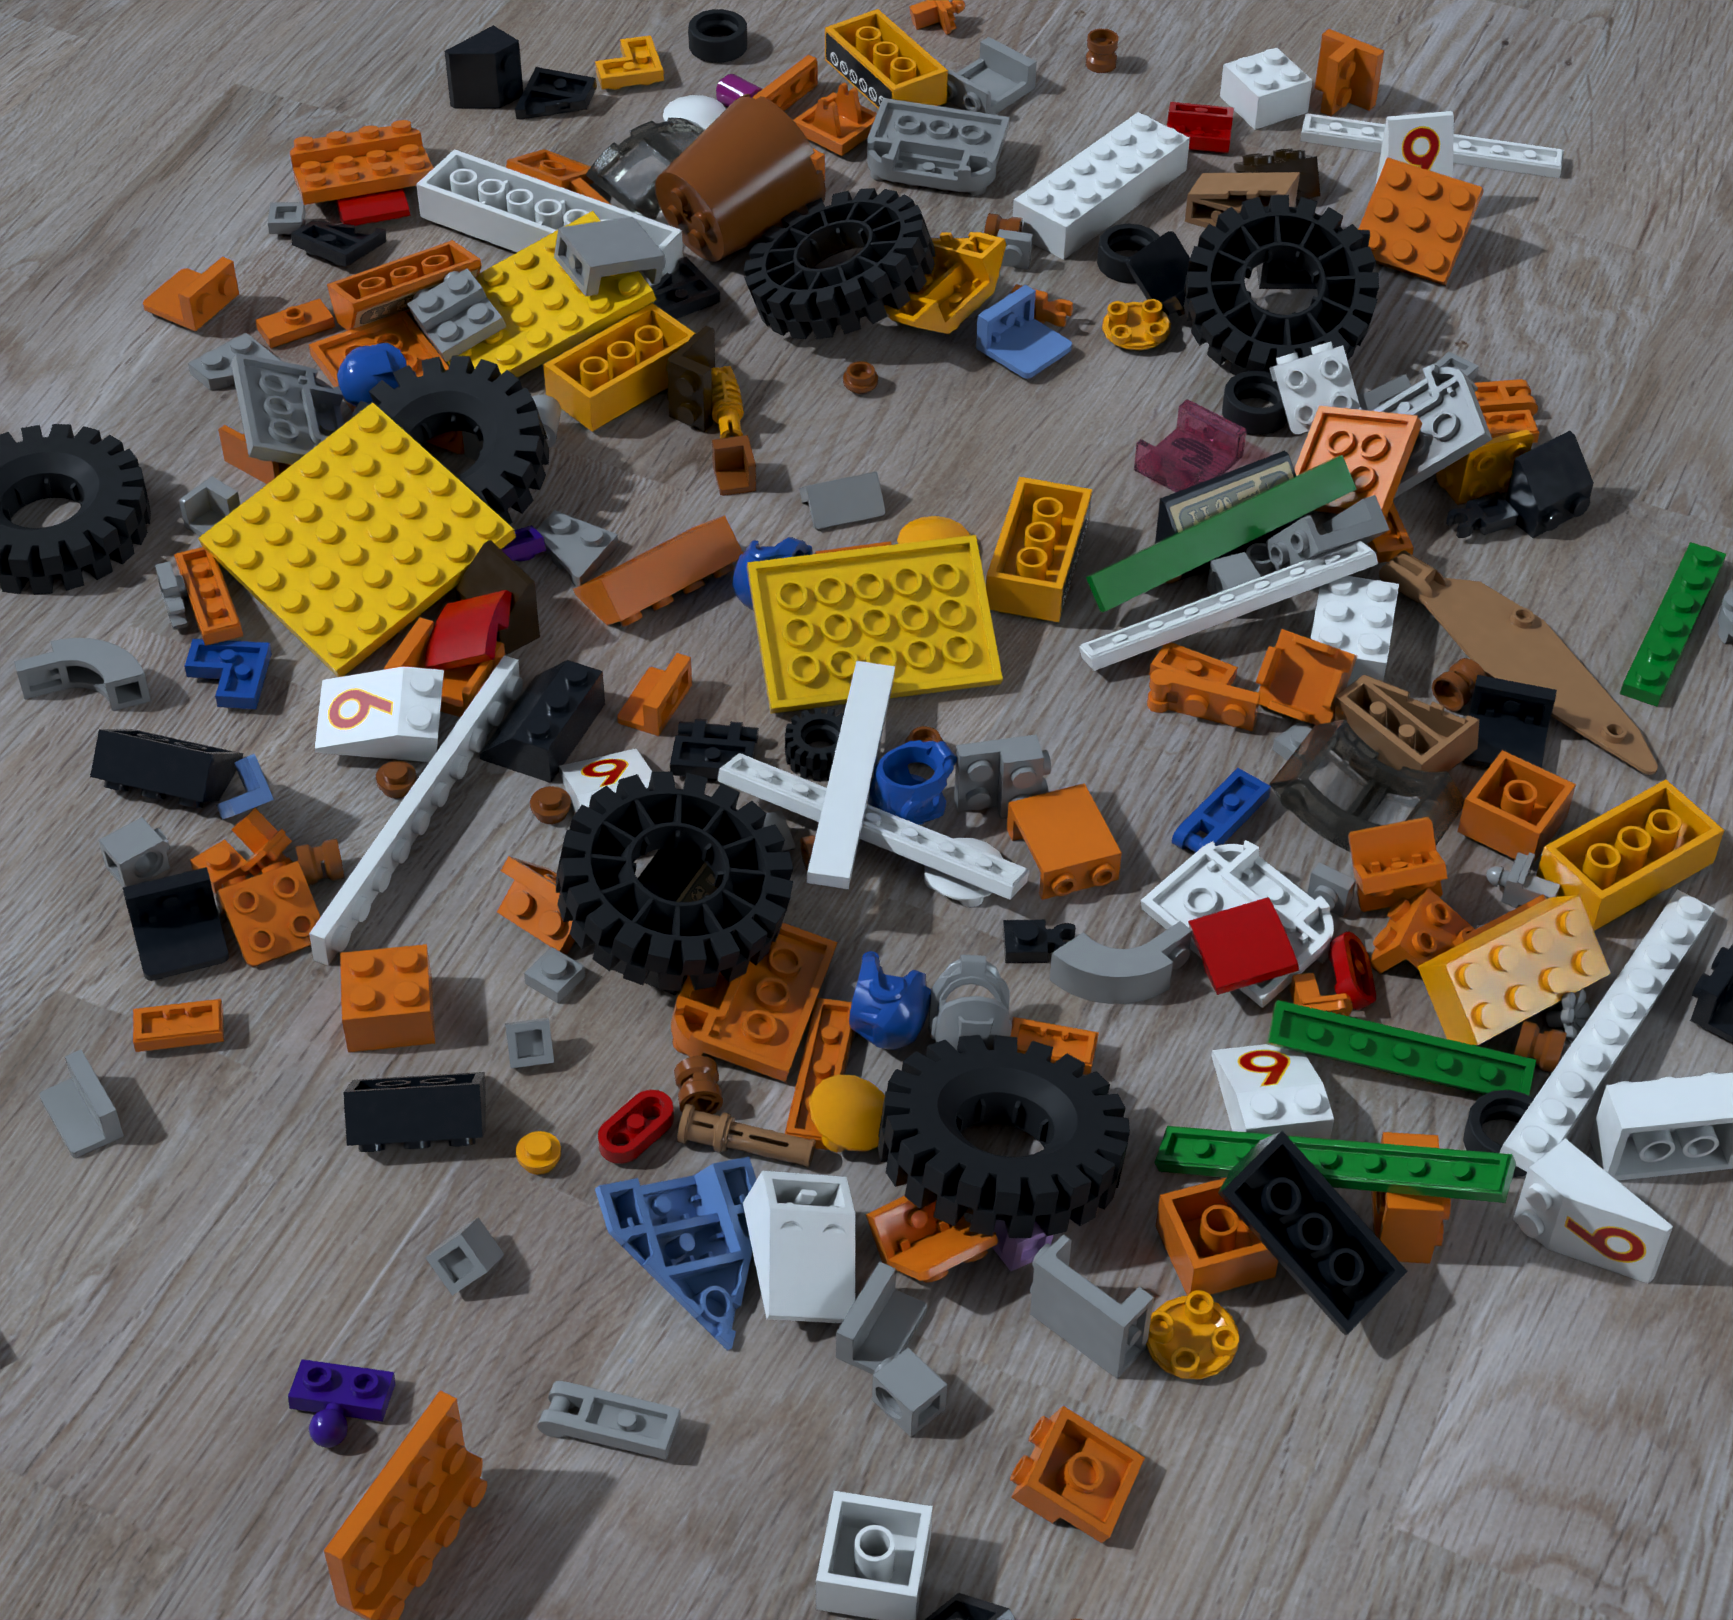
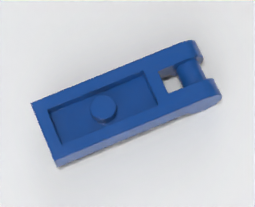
M1237 768L1179 825L1172 837V844L1182 850L1189 848L1194 852H1197L1212 841L1215 843V846L1223 845L1270 797L1271 786ZM1201 830L1208 835L1202 838L1197 833Z

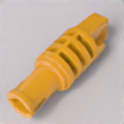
M731 366L711 368L712 417L719 424L720 439L729 438L731 435L733 437L743 436L740 420L743 417L744 410L740 387Z

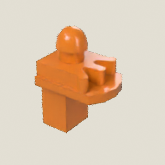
M926 0L911 5L909 9L912 22L917 30L939 22L945 34H950L951 30L957 29L954 22L956 20L954 13H961L965 9V2L963 0H952L950 2L949 0Z
M256 808L252 809L231 829L254 853L242 865L241 869L244 872L249 871L253 876H257L269 864L285 861L286 865L293 863L289 856L286 857L282 853L292 840L285 834L286 832L283 829L277 831Z
M1314 973L1292 976L1290 993L1294 1004L1350 1016L1353 1010L1352 1001L1346 993L1321 996Z

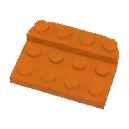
M408 120L395 121L391 126L380 128L373 125L364 126L359 131L350 133L333 131L328 133L326 137L315 139L308 136L299 137L293 141L294 148L290 151L294 179L304 205L416 186L433 169L423 147L420 131L412 128L411 122Z
M782 923L776 941L771 943L769 953L757 965L749 962L746 974L728 982L722 973L719 972L715 987L694 990L688 975L682 991L677 997L671 1020L674 1048L689 1057L703 1056L706 1053L786 1082L838 942Z
M441 1390L437 1393L324 1549L338 1605L365 1620H399L404 1609V1601L414 1587L419 1588L424 1584L431 1572L433 1560L440 1549L451 1545L456 1538L460 1528V1521L468 1507H477L485 1495L487 1481L480 1478L483 1461L482 1458L468 1452L465 1448L457 1398Z

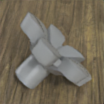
M1583 989L1576 993L1563 994V1009L1548 1011L1546 1021L1550 1028L1563 1027L1567 1033L1566 1038L1571 1044L1586 1024L1587 1020L1585 1018L1590 1016V1007L1588 1003H1585L1586 992Z

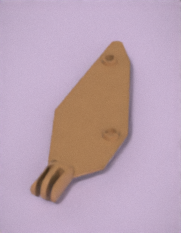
M1405 550L1382 566L1379 571L1380 579L1384 582L1399 584L1398 591L1417 603L1424 604L1465 654L1483 668L1487 677L1557 690L1551 715L1553 718L1642 773L1652 775L1657 772L1658 765L1639 728L1543 619L1480 581L1444 578L1438 570Z

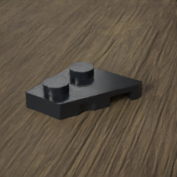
M535 67L515 108L516 119L522 120L587 110L597 89L596 78Z
M313 220L292 232L291 239L293 246L303 249L311 255H317L330 260L338 266L347 267L386 243V230L375 228V231L370 235L355 233V225L331 224L329 222Z
M683 257L678 261L679 268L673 274L666 273L658 285L651 287L657 299L652 303L675 319L720 302V291L687 257Z

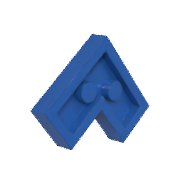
M192 639L184 666L186 675L192 678L220 679L215 695L217 707L257 709L272 655L271 646L267 642L228 640L205 646L203 639Z

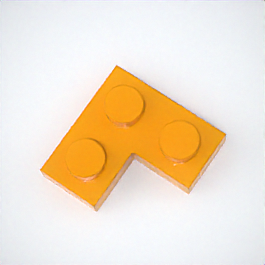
M651 35L620 39V49L623 57L595 61L596 74L602 90H615L639 84L650 85L654 82L664 81V70Z

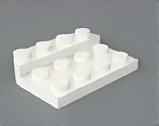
M1246 840L1244 845L1223 844L1215 846L1213 841L1206 844L1141 899L1142 910L1165 929H1169L1179 921L1189 928L1188 921L1269 897L1288 936L1298 962L1299 971L1239 988L1262 1008L1291 983L1293 975L1303 973L1316 960L1323 964L1329 957V951L1331 950L1330 942L1334 939L1333 919L1330 914V906L1322 896L1314 900L1259 857V847ZM1191 936L1190 949L1202 958Z

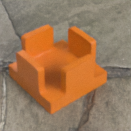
M1281 629L1275 647H1268L1256 679V683L1261 685L1258 692L1261 693L1259 704L1284 715L1331 730L1335 719V696L1347 687L1358 655Z

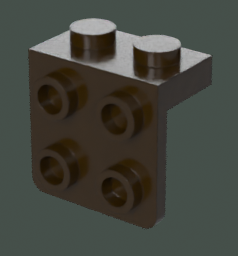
M1292 148L1274 150L1273 155L1262 156V153L1242 156L1243 162L1234 163V170L1251 173L1300 172L1296 200H1300L1301 197L1308 199L1321 196L1317 156L1305 155V150L1293 151Z
M709 326L702 328L683 347L673 353L666 364V371L668 372L667 399L669 400V417L703 432L713 425L711 368H715L714 328Z

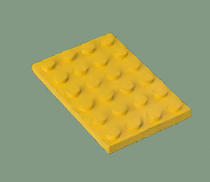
M591 211L566 226L599 222L600 219L594 211ZM557 230L492 267L487 268L475 278L482 286L489 301L502 316L507 327L458 356H470L474 369L480 360L484 359L497 364L501 374L508 370L518 378L657 299L652 288L639 271L603 276L600 280L598 295L585 296L554 258ZM451 360L446 362L448 366H450Z
M976 535L747 562L748 580L770 714L846 704L856 661L895 666L890 698L992 686L1002 683L1003 677Z

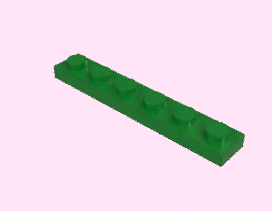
M1689 543L1626 675L1620 691L1621 695L1658 707L1722 569L1726 553L1707 546Z
M1277 1000L1274 1005L1266 1045L1482 1095L1491 1091L1512 1090L1529 1096L1536 1064L1535 1059Z

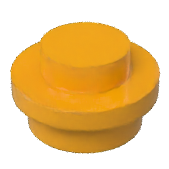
M531 1132L523 1136L516 1146L517 1161L529 1173L536 1175L548 1173L556 1166L561 1157L560 1142L554 1135L548 1132Z

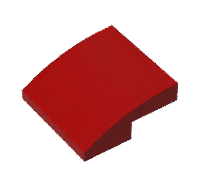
M1170 102L1167 127L1173 128L1177 132L1189 137V149L1229 153L1234 108Z
M403 188L335 200L342 224L356 226L411 216Z
M503 590L446 604L432 630L424 667L445 671L495 660L497 631L508 629L512 592Z
M1269 897L1188 921L1189 928L1192 930V938L1202 956L1205 972L1217 995L1299 971L1298 962L1288 936Z

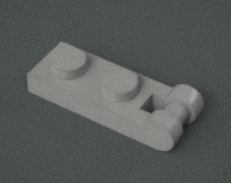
M556 1381L553 1383L548 1396L551 1402L549 1409L542 1411L537 1427L542 1433L550 1437L559 1438L565 1435L667 1460L681 1415L679 1408L566 1381ZM574 1407L580 1408L578 1415L570 1414L568 1410Z

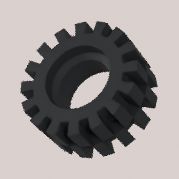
M820 707L814 708V714L810 715L807 709L801 711V718L797 715L791 718V724L788 723L786 726L785 755L787 765L791 764V770L794 773L800 770V777L807 779L809 774H812L813 781H820V776L826 775L827 781H829L844 713L841 712L836 717L835 709L828 708L826 714L821 713ZM815 741H827L834 745L816 748L808 744Z

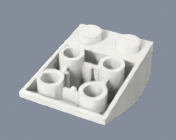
M761 1171L745 1198L743 1207L766 1319L842 1323L855 1302V1211L847 1177Z

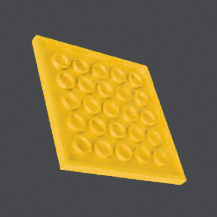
M372 402L198 539L202 547L337 677H344L459 583L485 542L491 540L497 547L502 549L516 538L514 529Z

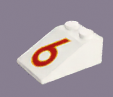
M1445 111L1387 117L1376 184L1387 157L1453 178V112Z
M398 667L322 680L315 753L430 762L437 752L444 670Z
M636 748L559 766V772L565 789L570 796L574 814L582 804L589 808L591 795L606 785L616 793L619 779L638 774L644 786L648 788L652 770Z
M1266 1044L1212 1050L1211 1056L1232 1131L1276 1134L1283 1131L1287 1136L1330 1139L1334 1123L1332 1110L1324 1084L1305 1053Z
M1566 1138L1528 1168L1513 1221L1519 1225L1520 1229L1527 1236L1535 1238L1548 1250L1647 1284L1656 1275L1673 1228L1670 1223Z

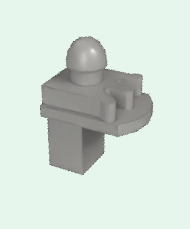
M1518 852L1511 871L1504 870L1502 866H1494L1486 872L1487 880L1492 885L1505 887L1501 902L1509 904L1514 908L1543 894L1546 899L1557 897L1560 884L1530 875L1535 859V854L1530 852L1528 855Z

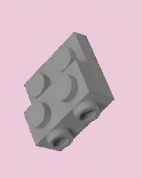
M468 268L461 272L453 271L448 273L443 283L431 290H419L414 295L413 300L407 303L416 323L445 362L450 361L452 356L460 355L507 327L502 316L489 301L482 286Z
M1037 734L957 745L954 802L957 812L997 807L1000 819L1007 818L1008 802L1049 792L1047 781L1043 778V775L1051 774L1050 756L1048 750H1041Z

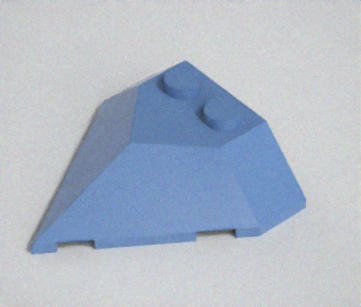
M750 1157L713 1163L695 1175L640 1186L638 1178L596 1187L595 1192L608 1233L727 1351L732 1349L736 1331L732 1330L736 1309L741 1307L752 1256V1246L743 1207L745 1198L757 1180Z

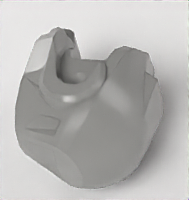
M960 955V959L950 963L931 989L928 1031L929 1037L935 1040V1042L946 1039L957 1050L959 1037L980 1035L987 1050H993L995 1035L1011 1036L1012 1022L1009 1020L1010 990L1007 983L1000 977L996 966L986 961V956ZM969 984L983 986L995 998L981 996L960 997L946 1003L947 997L953 990L962 985Z

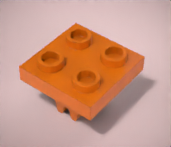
M844 82L839 85L838 93L833 92L827 97L820 98L817 104L796 117L793 121L808 140L843 156L868 138L877 113L860 105L857 88L853 87L848 92V85Z

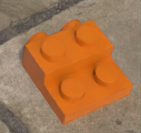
M545 149L508 159L506 164L508 169L570 191V181L581 178L586 183L592 184L597 181L598 169Z
M1062 1406L1050 1418L1042 1416L1031 1431L1028 1441L1035 1444V1448L1030 1457L1024 1455L1019 1460L1010 1476V1481L1017 1484L1011 1498L1052 1524L1061 1517L1095 1540L1103 1543L1112 1534L1145 1457L1070 1409Z

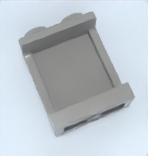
M987 37L980 42L979 59L957 73L946 68L948 70L947 101L967 111L995 115L1035 89L1037 61Z
M633 217L558 228L554 258L585 296L598 295L600 280L603 276L642 271L652 284L660 283L662 270L665 268L666 263L665 254Z
M1373 495L1360 500L1325 522L1323 525L1327 532L1326 534L1320 535L1312 517L1306 516L1268 539L1266 546L1269 551L1270 560L1278 571L1358 540L1367 544L1390 529L1378 500Z
M1063 1234L1053 1245L1045 1244L1033 1259L1034 1274L1033 1283L1030 1287V1293H1032L1030 1315L1118 1379L1147 1348L1146 1343L1148 1342L1154 1297L1141 1287H1138L1122 1304L1118 1303L1069 1267L1072 1240Z

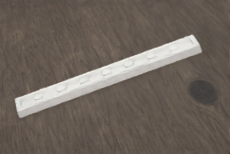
M1307 113L1305 114L1300 141L1381 153L1385 124ZM1453 135V163L1560 178L1564 154L1563 149Z
M1355 541L1083 643L1079 646L1082 659L1096 671L1378 564L1376 552L1362 541Z
M856 661L807 871V883L849 889L894 681L895 666Z
M741 753L719 769L718 781L817 822L820 820L827 790L826 787ZM868 804L866 806L859 839L1009 900L1027 883L1030 870Z

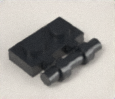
M695 719L694 722L679 721L678 735L675 736L670 761V771H673L674 776H686L687 773L710 779H718L719 769L737 754L741 753L754 759L755 743L758 742L759 728L745 727L743 722L732 721L730 725L708 724L707 719Z

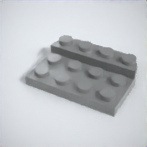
M883 98L868 135L867 164L870 169V176L879 181L888 180L911 186L919 185L943 191L951 190L968 192L975 196L982 195L986 192V187L995 180L996 166L1009 130L1010 117Z
M235 353L231 366L249 457L262 461L294 464L344 425L340 408L344 396L339 386L333 389L326 382L316 378L319 370L307 366Z
M1436 364L1423 368L1426 378L1372 410L1417 415L1423 423L1395 497L1492 440L1475 395V391L1478 388L1458 368L1438 367Z

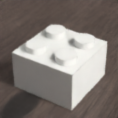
M1278 48L1268 49L1264 52L1223 64L1220 97L1256 130L1308 113L1313 80Z
M834 1491L816 1578V1610L877 1620H917L931 1539L933 1506Z

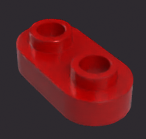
M1346 931L1331 940L1329 959L1335 970L1337 981L1335 985L1336 994L1346 993L1351 998L1353 1009L1359 1011L1376 1001V990L1369 955L1364 944L1354 933Z
M645 1090L636 1094L599 1128L598 1145L601 1155L606 1160L618 1164L628 1163L636 1159L672 1126L674 1108L671 1098L659 1090ZM650 1116L658 1117V1118H656V1119H654V1120H648V1119H646L647 1117H650ZM620 1143L626 1144V1145H622V1146H617V1144H620Z

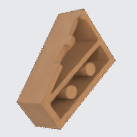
M1300 172L1202 173L1187 195L1185 222L1204 228L1210 223L1216 227L1218 215L1230 207H1233L1237 213H1240L1242 202L1259 197L1263 207L1269 206L1271 195H1289V207H1295Z
M1362 675L1335 696V726L1420 794L1478 749L1479 719L1469 715L1465 719L1444 711V706L1432 702L1431 705L1410 698V692L1367 675Z

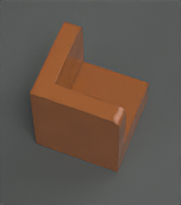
M748 435L712 440L713 470L720 495L755 492L756 463Z

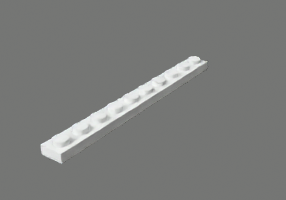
M503 656L313 927L309 935L314 961L329 966L338 951L342 952L345 950L351 933L358 922H363L367 918L371 903L379 892L382 893L387 889L391 874L399 863L402 864L406 861L411 845L418 835H423L426 832L431 816L438 807H442L446 803L449 791L456 780L464 777L469 761L475 752L479 753L483 749L487 735L493 726H498L501 723L505 709L511 700H516L519 697L523 686V679L519 674L518 659Z
M1678 889L1676 890L1504 1142L1500 1153L1512 1154L1517 1167L1527 1172L1533 1163L1567 1137L1710 921L1715 911L1713 907Z

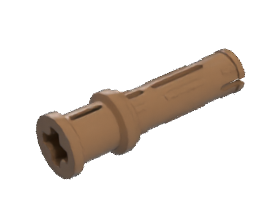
M686 1104L683 1110L677 1134L678 1143L686 1144L689 1140L713 1146L714 1151L720 1153L727 1151L728 1148L803 1165L807 1168L811 1165L816 1145L814 1139L809 1140L735 1122V1117H731V1114L723 1112L721 1116L696 1111L695 1106Z

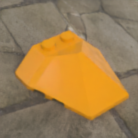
M941 232L940 238H931L936 254L933 257L935 265L932 274L925 275L927 282L919 292H908L911 300L899 310L885 305L888 318L916 328L950 334L956 330L966 318L979 309L995 292L1006 248L1004 238L981 232H970L969 238H953L951 232Z

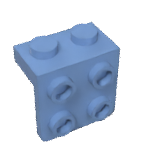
M1027 285L1008 294L1004 299L983 310L978 315L976 349L1025 379L1032 378L1072 350V342L1034 319L1036 291Z

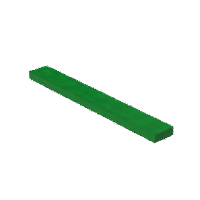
M1343 455L1334 457L1087 576V582L1100 612L1108 611L1355 491L1357 488Z
M1167 1126L1154 1163L1159 1172L1226 1178L1230 1170L1260 1140L1273 1134ZM1288 1136L1333 1188L1506 1203L1516 1166L1512 1154Z

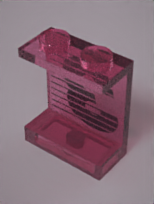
M1187 399L1179 406L1176 429L1157 446H1153L1142 439L1136 443L1134 471L1174 492L1181 491L1222 475L1243 457L1247 429Z

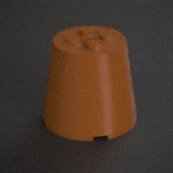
M744 94L736 99L657 177L655 184L657 200L668 224L682 230L683 243L693 253L712 262L719 261L763 239L762 235L772 225L785 228L782 218L794 210L803 216L809 214L806 204L822 198L824 203L826 187L823 172L820 170L816 171L810 157L815 152L797 124L772 101L763 96L754 99L750 97V94Z

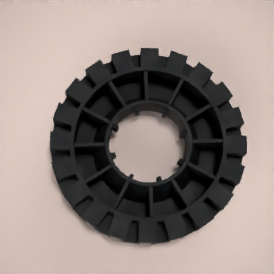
M875 188L859 189L853 200L850 192L844 191L833 194L832 202L829 206L825 207L822 198L806 204L809 214L805 216L796 210L782 218L785 228L772 225L762 235L765 243L754 244L749 252L751 260H747L744 267L745 281L759 315L767 327L771 325L774 332L783 336L790 332L791 337L797 339H807L813 331L816 339L833 337L837 325H841L845 335L861 329L860 318L866 316L872 324L888 317L885 305L899 310L911 300L908 292H919L927 282L925 275L932 274L935 265L933 257L936 254L922 212L918 205L915 206L913 199L905 194L899 197L897 191L884 189L877 195ZM863 248L857 255L844 263L824 269H812L823 260L835 254L851 249Z
M1271 195L1269 206L1263 207L1260 198L1256 197L1243 201L1240 213H1237L1233 207H1230L1218 215L1216 227L1209 223L1201 233L1198 246H1194L1189 260L1183 294L1186 295L1184 309L1187 321L1193 320L1191 333L1199 346L1204 343L1209 344L1207 355L1219 366L1226 360L1232 362L1230 373L1234 375L1247 371L1271 373L1269 368L1278 365L1276 358L1297 352L1298 358L1312 355L1311 347L1332 342L1333 348L1343 345L1347 361L1353 356L1356 345H1361L1371 323L1378 300L1376 296L1379 290L1378 272H1373L1376 260L1370 246L1360 248L1364 236L1353 224L1343 230L1340 227L1343 215L1328 207L1322 216L1316 214L1315 210L1318 202L1303 197L1300 198L1298 208L1289 207V195ZM1275 260L1288 261L1302 267L1310 274L1312 283L1316 284L1318 297L1313 296L1310 307L1301 312H1293L1289 315L1271 313L1269 310L1262 309L1251 299V292L1246 290L1245 278L1250 279L1253 268L1262 263H1270Z
M452 356L449 370H445L440 357L422 360L423 376L416 377L412 368L408 365L393 372L399 387L393 389L381 380L369 391L374 404L421 446L431 438L450 431L469 432L476 435L479 442L483 441V449L479 452L480 456L467 471L456 477L509 525L513 523L508 512L510 507L523 514L534 501L529 488L540 490L545 480L546 473L543 465H549V447L546 441L548 438L534 399L527 387L523 389L520 380L510 371L506 370L501 374L497 364L481 359L474 369L470 356ZM360 401L355 410L353 411L352 417L357 415L369 404Z
M53 424L49 437L42 436L40 425L21 428L23 441L17 443L9 432L0 434V586L2 592L21 594L27 581L30 580L33 595L53 593L54 579L61 578L66 591L85 586L82 571L86 570L96 580H99L113 572L110 559L124 564L135 554L133 544L142 545L148 533L146 524H150L151 509L142 468L139 467L138 459L130 448L124 450L123 443L111 435L101 439L99 430L85 426L74 437L71 424ZM65 498L76 501L81 506L78 512L68 520L44 528L22 527L12 523L11 519L22 507L41 499Z
M673 771L652 772L648 788L644 786L639 775L636 774L619 779L616 793L606 785L591 795L589 808L582 804L572 817L570 829L566 830L556 874V893H560L557 905L563 922L572 921L570 935L580 948L584 949L596 943L592 958L594 961L608 971L620 960L626 962L623 979L640 985H644L649 971L659 973L658 989L680 991L683 978L688 975L694 990L715 987L719 972L730 982L746 974L749 962L757 965L769 953L771 943L776 941L791 898L793 881L790 878L793 872L790 852H782L785 839L776 824L763 828L767 813L753 801H750L739 810L736 809L739 791L721 783L712 797L705 795L707 777L690 773L686 775L683 789L675 788ZM668 848L686 851L702 859L712 869L716 876L714 886L718 889L711 895H706L698 901H669L654 895L639 882L635 875L637 864L634 862L640 856H645L648 852L657 849Z
M980 1035L959 1037L957 1050L945 1039L928 1045L926 1056L917 1051L903 1061L902 1071L895 1069L888 1081L887 1091H885L878 1135V1150L881 1162H887L886 1174L894 1186L906 1185L905 1197L920 1209L936 1201L934 1217L955 1226L965 1213L972 1214L970 1232L993 1236L996 1220L1005 1221L1009 1238H1032L1036 1221L1045 1235L1051 1236L1067 1232L1069 1220H1072L1078 1226H1082L1094 1219L1097 1208L1105 1210L1114 1198L1115 1190L1119 1186L1130 1135L1129 1118H1124L1126 1108L1118 1094H1108L1110 1088L1108 1081L1097 1071L1083 1076L1085 1063L1068 1053L1053 1064L1050 1062L1053 1047L1035 1041L1031 1042L1026 1054L1017 1052V1037L995 1035L993 1050H987ZM996 1123L1009 1125L1032 1135L1042 1144L1044 1149L1035 1154L1022 1157L995 1155L972 1145L962 1136L961 1131L978 1124Z

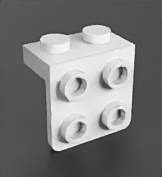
M1332 342L1314 346L1311 347L1312 355L1298 358L1297 352L1276 358L1278 365L1269 368L1273 382L1277 381L1289 427L1293 434L1309 432L1319 406L1348 409L1360 408L1343 345L1333 348Z

